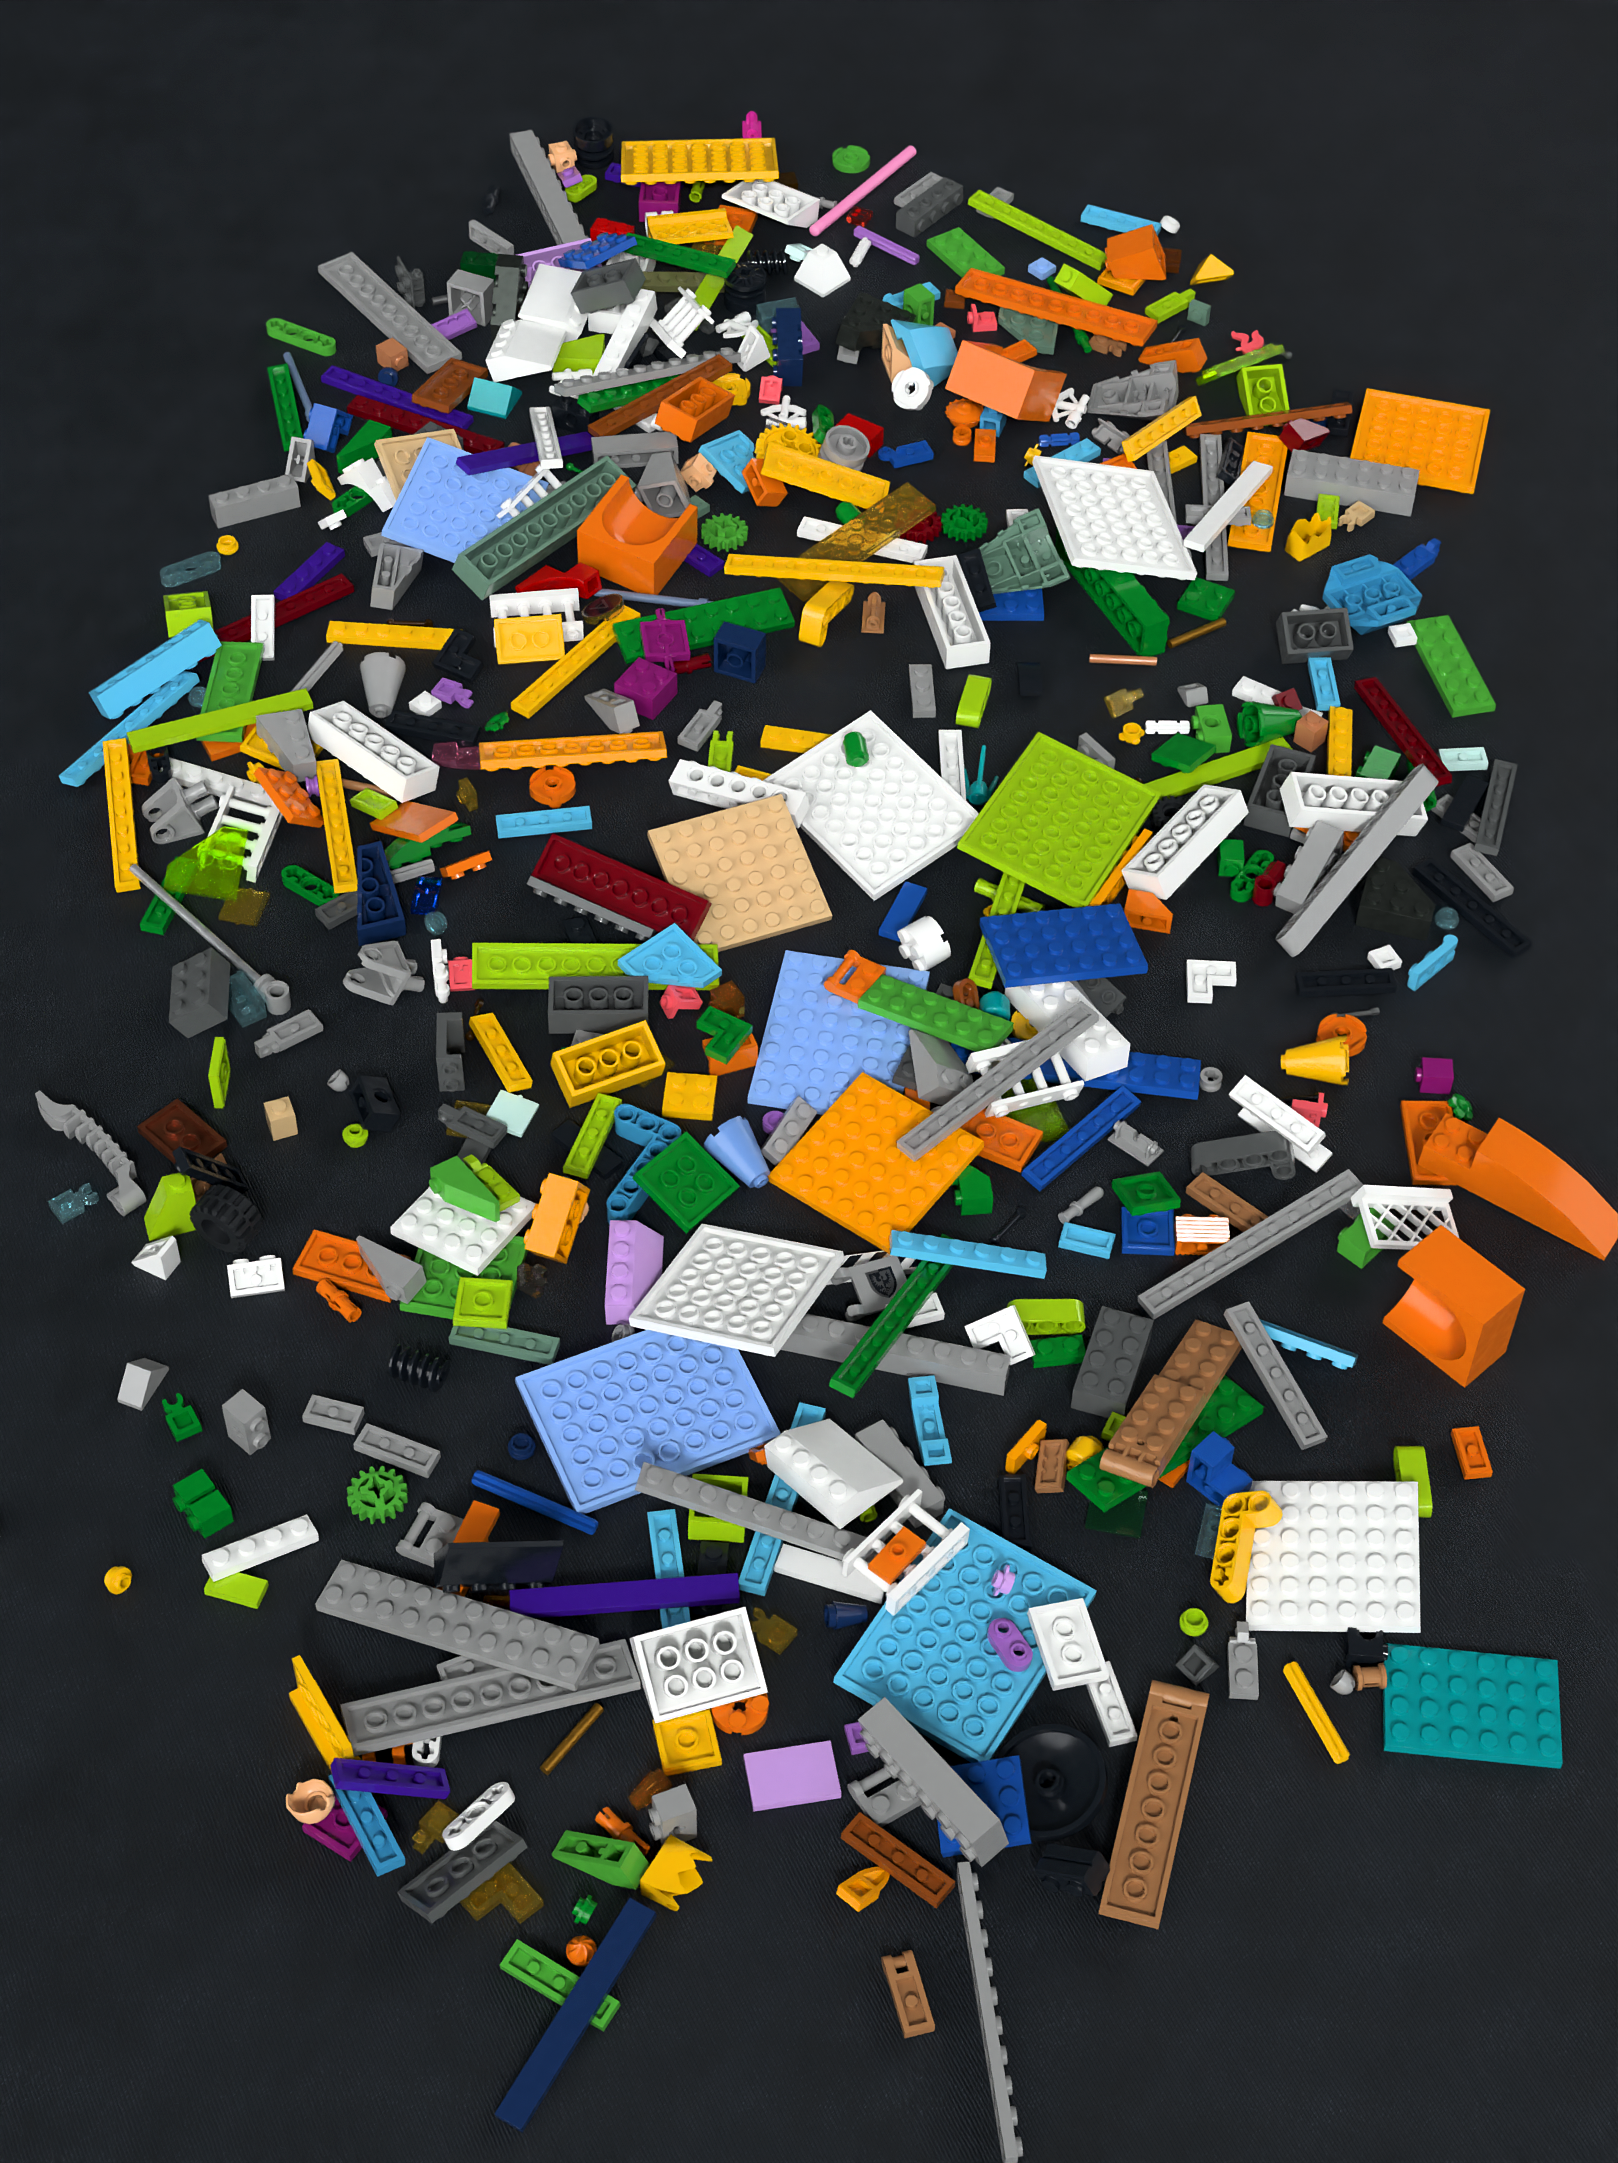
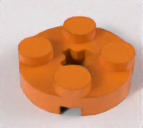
M553 766V769L546 770V767L538 769L530 777V796L537 802L549 805L551 808L561 807L562 803L569 801L576 792V782L573 773L566 768Z
M1332 1014L1320 1022L1316 1042L1337 1037V1034H1346L1348 1039L1343 1044H1348L1349 1057L1359 1054L1364 1049L1367 1040V1030L1362 1021L1352 1015L1346 1014L1345 1017H1337V1014Z
M764 1693L711 1708L712 1719L716 1726L725 1733L732 1734V1732L741 1733V1735H749L758 1731L765 1724L769 1711V1700L767 1694ZM743 1702L745 1703L746 1710L737 1709L735 1711L733 1708L735 1703Z

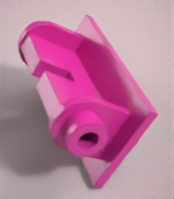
M754 111L747 113L746 121H742L743 138H762L761 121H757V114Z

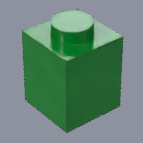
M1224 839L1218 845L1217 851L1218 876L1236 877L1244 867L1243 840Z

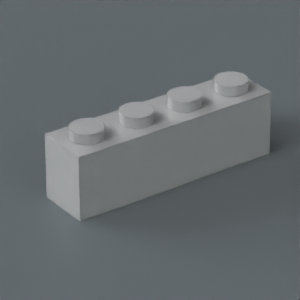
M671 432L591 437L593 464L608 456L619 468L647 466L651 454L669 451L676 464H679L677 437Z
M292 474L208 495L211 515L217 528L301 507L298 486Z
M882 1419L855 1434L857 1442L903 1479V1483L889 1493L898 1506L906 1495L909 1494L911 1496L917 1489H920L922 1491L920 1507L934 1518L943 1514L945 1501L943 1491L939 1486L935 1487L930 1481L927 1470L917 1464L909 1447H904L899 1441L898 1434L893 1427H889ZM913 1515L908 1518L915 1529L923 1525Z

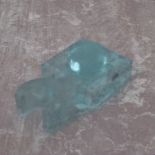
M87 1183L82 1185L75 1194L69 1189L48 1201V1205L59 1221L64 1224L84 1213V1205H93L98 1202L99 1198L96 1192L87 1195L92 1192L91 1185Z

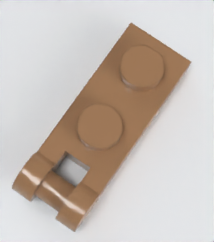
M912 1950L903 1951L902 1955L896 1957L891 1955L882 1956L883 1971L889 1984L904 2038L935 2031V2024ZM904 1967L907 1970V1972L897 1974L896 1969Z

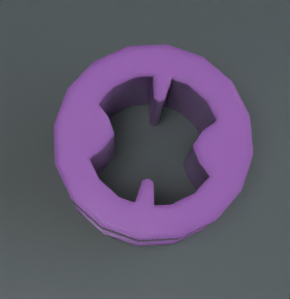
M317 775L312 779L305 777L309 797L312 794L320 796Z

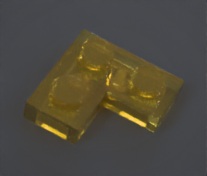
M510 1862L497 1871L491 1879L485 1881L472 1891L467 1898L460 1901L476 1921L480 1920L501 1903L519 1924L544 1906L543 1899Z

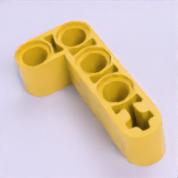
M829 581L805 604L801 617L799 641L822 647L826 639L828 623L852 599L854 593L853 584Z
M1266 1491L1234 1493L1229 1495L1223 1502L1210 1584L1227 1603H1236L1245 1594L1255 1528L1274 1526L1282 1518L1281 1507Z

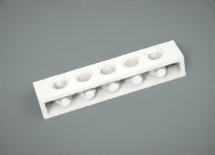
M680 759L669 779L673 795L725 809L782 794L796 828L800 827L810 807L807 794L800 789H790L778 783H768L755 777L749 778L736 772L723 771L714 766L700 765L695 761Z

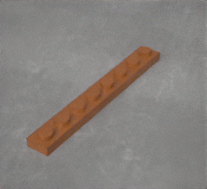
M718 354L589 424L588 432L594 437L614 436L658 412L661 401L699 376L713 382L731 372L732 364Z
M1348 402L1196 422L1185 426L1183 433L1189 436V438H1199L1200 434L1204 433L1221 435L1223 434L1222 431L1226 430L1236 433L1242 432L1243 428L1251 427L1252 430L1263 429L1264 425L1272 424V427L1284 426V422L1295 421L1300 418L1324 421L1326 417L1334 416L1335 419L1345 418L1346 414L1352 413V405Z

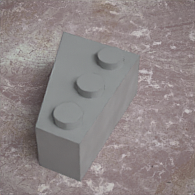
M380 543L370 607L393 610L422 569L423 549Z
M302 709L256 716L257 735L268 745V750L274 753L285 772L293 773L297 778V782L306 781L305 777L312 779L317 775L316 758Z

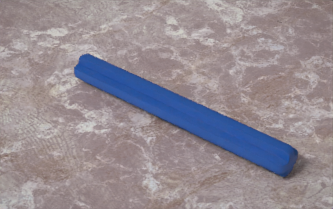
M477 1470L472 1477L471 1482L475 1486L590 1535L596 1532L598 1521L483 1471Z

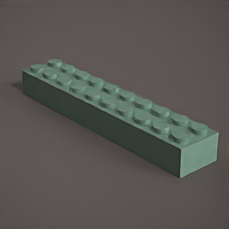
M605 456L458 554L452 570L483 601L575 538L578 528L620 475L628 476L608 456ZM629 478L631 488L634 492L637 485Z

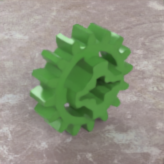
M721 513L720 517L712 515V520L705 519V524H702L701 539H704V544H709L710 549L717 547V551L725 549L726 552H729V548L737 550V545L744 546V541H747L748 526H745V520L740 521L739 516L732 518V514L724 516Z
M372 1466L369 1469L370 1473L366 1474L361 1470L359 1471L360 1479H351L352 1486L347 1487L348 1506H351L352 1514L356 1515L359 1513L360 1521L368 1517L371 1524H374L376 1519H380L383 1524L386 1522L385 1517L389 1516L395 1519V1511H404L403 1504L408 1503L407 1483H404L402 1475L396 1476L395 1469H391L387 1473L384 1466H381L379 1471H375ZM375 1491L378 1492V1496L380 1495L379 1499L377 1498V1494H375Z

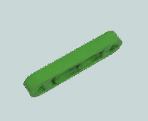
M272 318L266 322L267 334L270 337L322 356H331L336 353V341L332 337L280 318Z

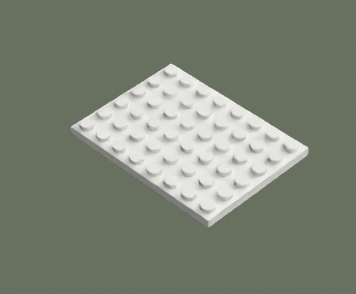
M1034 456L1032 461L1072 566L1113 570L1120 573L1130 572L1138 575H1154L1161 578L1171 577L1179 580H1195L1197 571L1187 548L1183 546L1184 541L1154 471Z
M871 710L763 780L768 783H778L790 789H800L807 794L810 807L800 827L874 901L957 846L962 836L979 814ZM850 732H860L866 739L869 760L861 767L850 766L846 762L843 740L845 735Z

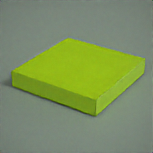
M215 1037L208 1074L214 1108L225 1107L231 1072L224 1037Z
M460 1277L453 1315V1326L507 1329L513 1280Z

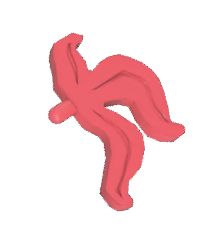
M1258 330L1251 334V342H1249V335L1235 333V331L1231 332L1232 339L1241 342V347H1237L1236 351H1242L1248 358L1256 357L1257 352L1253 351L1261 349L1264 345V339L1259 335Z

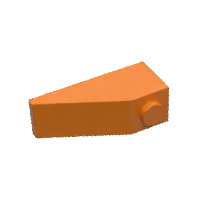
M1199 338L1145 347L1138 358L1139 362L1149 365L1176 360L1177 372L1180 373L1198 372L1208 359Z

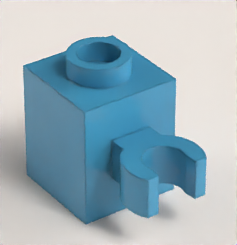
M985 406L980 416L979 429L996 430V437H999L1006 424L1007 415Z

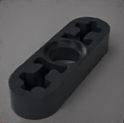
M167 745L146 750L152 780L158 783L170 780L172 770ZM156 753L164 754L163 756L158 758L152 757V755ZM162 766L163 771L159 772L158 767Z

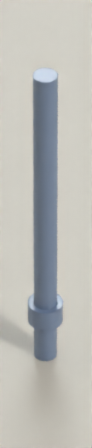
M285 352L283 357L285 362L288 363L289 372L305 409L306 420L309 422V412L313 406L291 353Z
M603 588L594 594L595 597L619 595L621 600L680 607H691L714 602L709 601L707 598H699L697 600Z

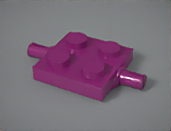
M660 608L655 611L656 620L640 622L639 628L644 659L649 662H664L665 669L669 670L670 668V671L674 672L673 661L690 660L691 654L685 620L666 619L665 610L661 608L660 613Z
M336 1795L335 1804L325 1819L319 1823H304L302 1825L304 1833L350 1862L362 1849ZM378 1805L384 1819H386L388 1816L387 1810Z

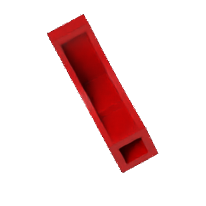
M581 562L565 573L545 565L515 586L516 593L578 588L579 597L584 599L590 598L602 589L599 570Z

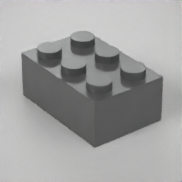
M636 258L583 271L571 291V295L581 314L587 312L595 313L600 309H612L616 305H629L633 303L646 278Z
M1347 608L1282 612L1276 621L1282 664L1308 662V658L1331 657V661L1346 660L1354 650Z
M212 947L172 967L169 1023L187 1038L228 1019L230 963Z

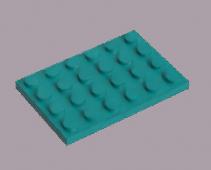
M1387 1643L1388 1659L1383 1661L1387 1673V1687L1383 1689L1384 1751L1561 1769L1563 1759L1558 1660Z

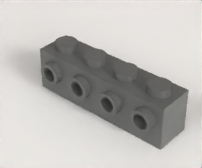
M944 177L896 212V229L916 237L962 203L963 185Z

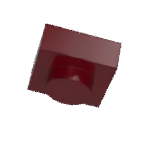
M1294 688L1271 697L1276 706L1297 709L1298 711L1303 709Z

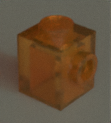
M732 980L711 989L709 1006L738 1019L745 1016V996Z

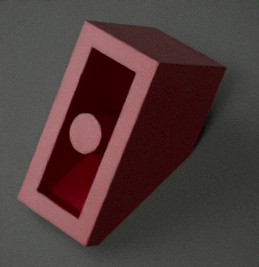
M1300 418L1295 421H1288L1283 426L1279 439L1291 452L1293 449L1307 451L1320 446L1330 433V430Z

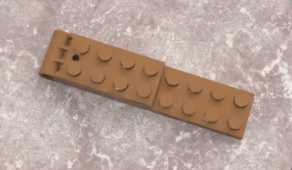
M1199 1320L1194 1321L1160 1374H1154L1110 1440L1108 1448L1102 1455L1100 1470L1154 1488L1158 1478L1242 1349L1233 1331Z
M1152 1680L1109 1865L1110 1872L1106 1878L1098 1914L1159 1929L1209 1693Z

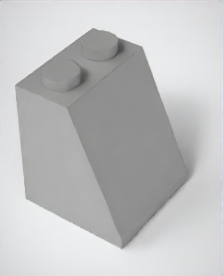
M670 451L651 454L637 488L648 509L664 517H680L689 504H691L687 484Z

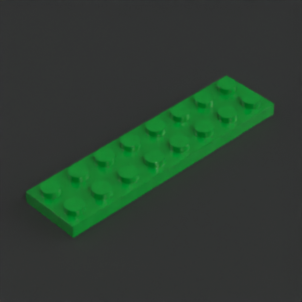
M780 587L665 612L666 619L685 620L690 650L714 645V637L724 621L764 633L793 628L795 625V620ZM656 614L613 623L612 630L626 664L634 663L638 657L644 659L639 628L640 622L654 621L657 619Z
M1225 1375L1159 1478L1190 1460L1192 1450L1213 1431L1225 1438L1262 1415L1264 1406ZM1107 1448L1067 1471L1066 1480L1104 1513L1146 1487L1137 1482L1100 1470V1461Z

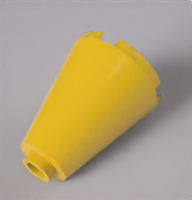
M1341 1035L1286 1049V1053L1281 1055V1069H1286L1287 1075L1342 1086L1348 1085L1349 1079H1344V1077H1346V1072H1349L1348 1044H1343L1348 1038L1346 1035Z

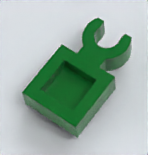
M180 1393L176 1394L177 1403L174 1405L168 1404L166 1399L162 1400L164 1411L168 1414L165 1416L166 1422L176 1442L202 1432L201 1424L191 1405L185 1407Z

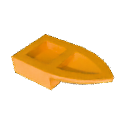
M880 1867L861 1870L838 1885L836 1894L859 1912L878 1899L880 1891L889 1880L890 1874Z

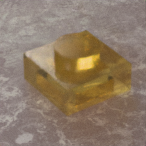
M468 778L458 780L459 791H457V797L459 802L465 804L469 812L478 809L477 792Z

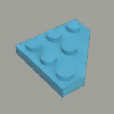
M738 430L701 445L698 452L713 465L721 476L725 477L741 494L750 491L742 471L749 461L755 458L753 457L755 448L754 443L746 435Z
M675 923L618 959V966L627 976H648L649 983L704 988L722 976V969Z

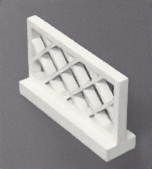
M1363 1185L1351 1197L1353 1207H1359L1371 1248L1411 1250L1423 1240L1418 1236L1420 1230L1427 1236L1433 1232L1425 1224L1427 1220L1437 1227L1440 1225L1444 1226L1459 1238L1449 1206V1202L1453 1199L1451 1189ZM1369 1208H1374L1381 1214L1379 1219L1370 1213ZM1396 1209L1403 1217L1399 1220L1389 1210ZM1411 1210L1420 1212L1424 1219L1422 1221L1411 1213ZM1442 1211L1444 1222L1437 1218L1432 1212ZM1384 1217L1396 1226L1393 1231L1381 1222ZM1405 1219H1408L1417 1227L1415 1232L1403 1223ZM1376 1228L1388 1237L1387 1240H1378ZM1398 1229L1410 1238L1409 1241H1404L1396 1235Z

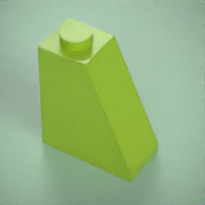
M1063 264L1054 280L1056 284L1071 296L1105 306L1108 305L1113 296L1112 293L1086 275L1066 264Z
M605 334L564 342L554 363L553 372H564L567 368L572 371L591 369L593 375L605 351Z
M175 1173L161 1178L144 1217L149 1241L196 1230L189 1215L191 1209L196 1204L190 1176Z

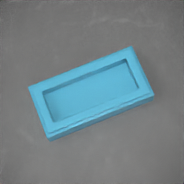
M1065 1222L1058 1247L1109 1259L1116 1234Z

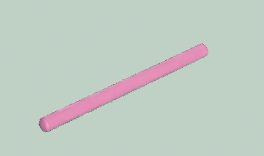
M911 145L906 147L809 228L810 234L812 236L821 234L916 155V149Z

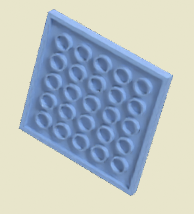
M427 437L382 529L381 536L416 549H423L426 553L455 563L458 554L513 518L509 513L500 519L496 515L502 510L500 505L508 498L512 499L532 476L509 467L467 475L456 465L457 457L471 455V453ZM539 480L538 483L547 491L549 483ZM533 489L527 493V496L534 504L541 500ZM521 501L515 506L520 513L527 509Z

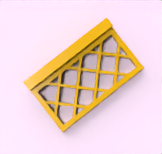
M725 208L647 216L648 236L652 239L672 244L734 238Z
M298 1655L292 1658L298 1688L289 1692L290 1700L330 1771V1765L334 1758L361 1760L359 1756H354L348 1736L301 1656Z

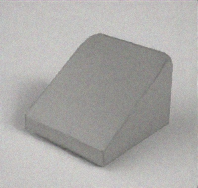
M1200 683L1188 684L1177 688L1187 707L1208 703L1207 687Z

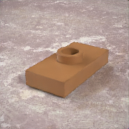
M1067 1439L1040 1441L1034 1488L1037 1493L1064 1492L1068 1461L1066 1451L1069 1448Z

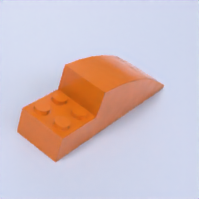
M1446 1113L1423 1147L1418 1162L1419 1166L1447 1178L1450 1182L1603 1261L1618 1239V1213L1592 1185L1544 1145L1501 1118H1498L1487 1134Z

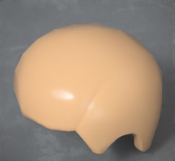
M311 1779L303 1783L298 1782L294 1793L286 1795V1808L299 1822L306 1824L321 1822L328 1816L335 1804L333 1789L324 1780Z

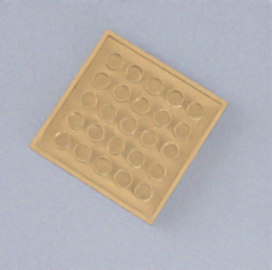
M782 794L648 831L647 836L666 883L712 903L693 941L696 944H718V952L832 919L833 915Z

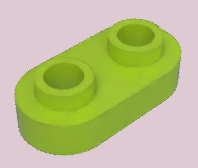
M582 175L583 180L565 188L567 200L576 203L597 189V178L593 175Z

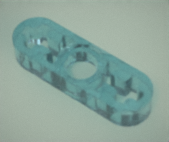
M209 551L166 566L160 570L161 583L166 587H175L217 572L222 566L220 555L217 552ZM187 568H196L192 571H186Z

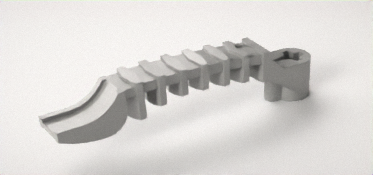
M40 1090L35 1093L39 1111L46 1123L56 1131H64L70 1140L76 1136L81 1144L86 1142L87 1146L92 1151H95L105 1166L109 1168L112 1175L116 1177L119 1186L107 1193V1198L112 1202L115 1209L122 1216H126L144 1204L146 1197L141 1188L133 1181L137 1177L134 1162L128 1160L127 1154L124 1151L121 1152L119 1145L112 1141L109 1134L106 1135L100 1125L97 1126L92 1117H87L83 1109L79 1110L73 1104L62 1105L55 1103Z

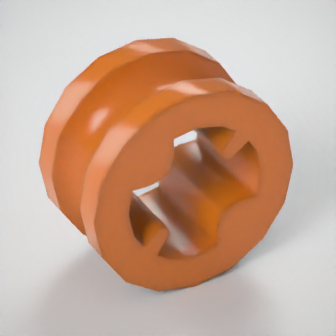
M967 426L955 427L953 430V442L959 446L970 444L971 429Z

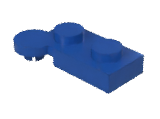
M926 440L898 446L895 451L885 446L879 449L878 458L882 461H890L895 469L933 460L934 453Z

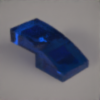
M418 877L411 904V914L435 915L439 906V894L443 887L442 878Z

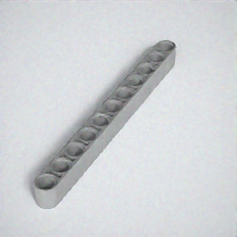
M1424 764L1418 765L1407 775L1277 934L1275 940L1291 957L1298 955L1304 950L1438 785L1439 781Z

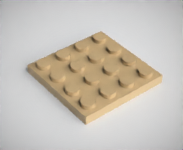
M454 429L376 440L374 446L396 500L427 437L462 450Z

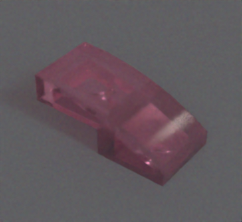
M457 742L434 744L432 762L448 768L481 769L479 746L458 748Z

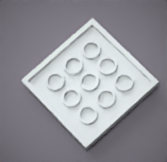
M429 1187L390 1227L391 1235L478 1276L532 1218V1212L536 1203L520 1196V1202L501 1211L500 1220L493 1222L445 1202L438 1194H434Z

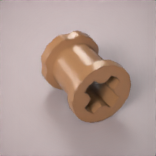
M1378 1663L1377 1666L1371 1667L1353 1665L1352 1675L1356 1683L1355 1690L1360 1691L1366 1687H1379L1380 1689L1387 1687V1673L1384 1663Z

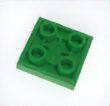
M1177 733L1151 753L1152 761L1160 763L1165 767L1179 769L1183 773H1191L1216 752V745Z

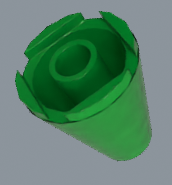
M1247 701L1242 704L1241 707L1244 708L1237 715L1238 735L1240 739L1244 738L1246 741L1244 743L1245 746H1259L1295 733L1296 723L1302 718V715L1297 709Z

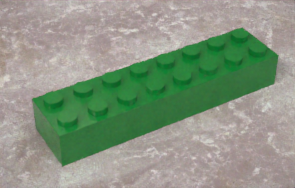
M1057 528L1055 548L1060 559L1063 560L1066 568L1138 656L1151 657L1164 653L1168 626L1170 624L1169 617L1161 610L1156 600L1151 598L1145 587L1141 586L1136 580L1134 574L1072 566Z

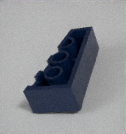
M776 308V316H772V329H776V333H772V345H776V349H773V361H777V365H773V376L782 378L783 386H802L803 344L801 308Z
M382 842L358 846L357 934L359 946L406 935L405 918Z

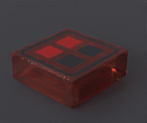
M854 206L847 215V222L865 227L872 218L873 211Z

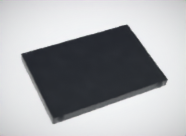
M644 333L625 363L624 368L633 369L635 365L641 363L649 334Z

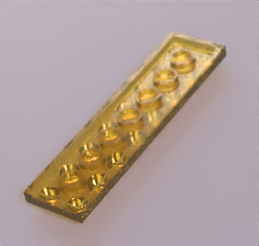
M906 482L796 558L863 562L934 513L936 505ZM776 578L803 602L815 595L829 582L811 579Z

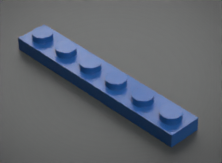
M1121 1086L1023 1169L1021 1176L1040 1192L1113 1130L1118 1120L1122 1122L1140 1106L1141 1101L1127 1088Z

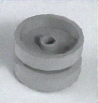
M838 425L832 427L826 433L818 453V458L861 472L869 454V441L856 428Z

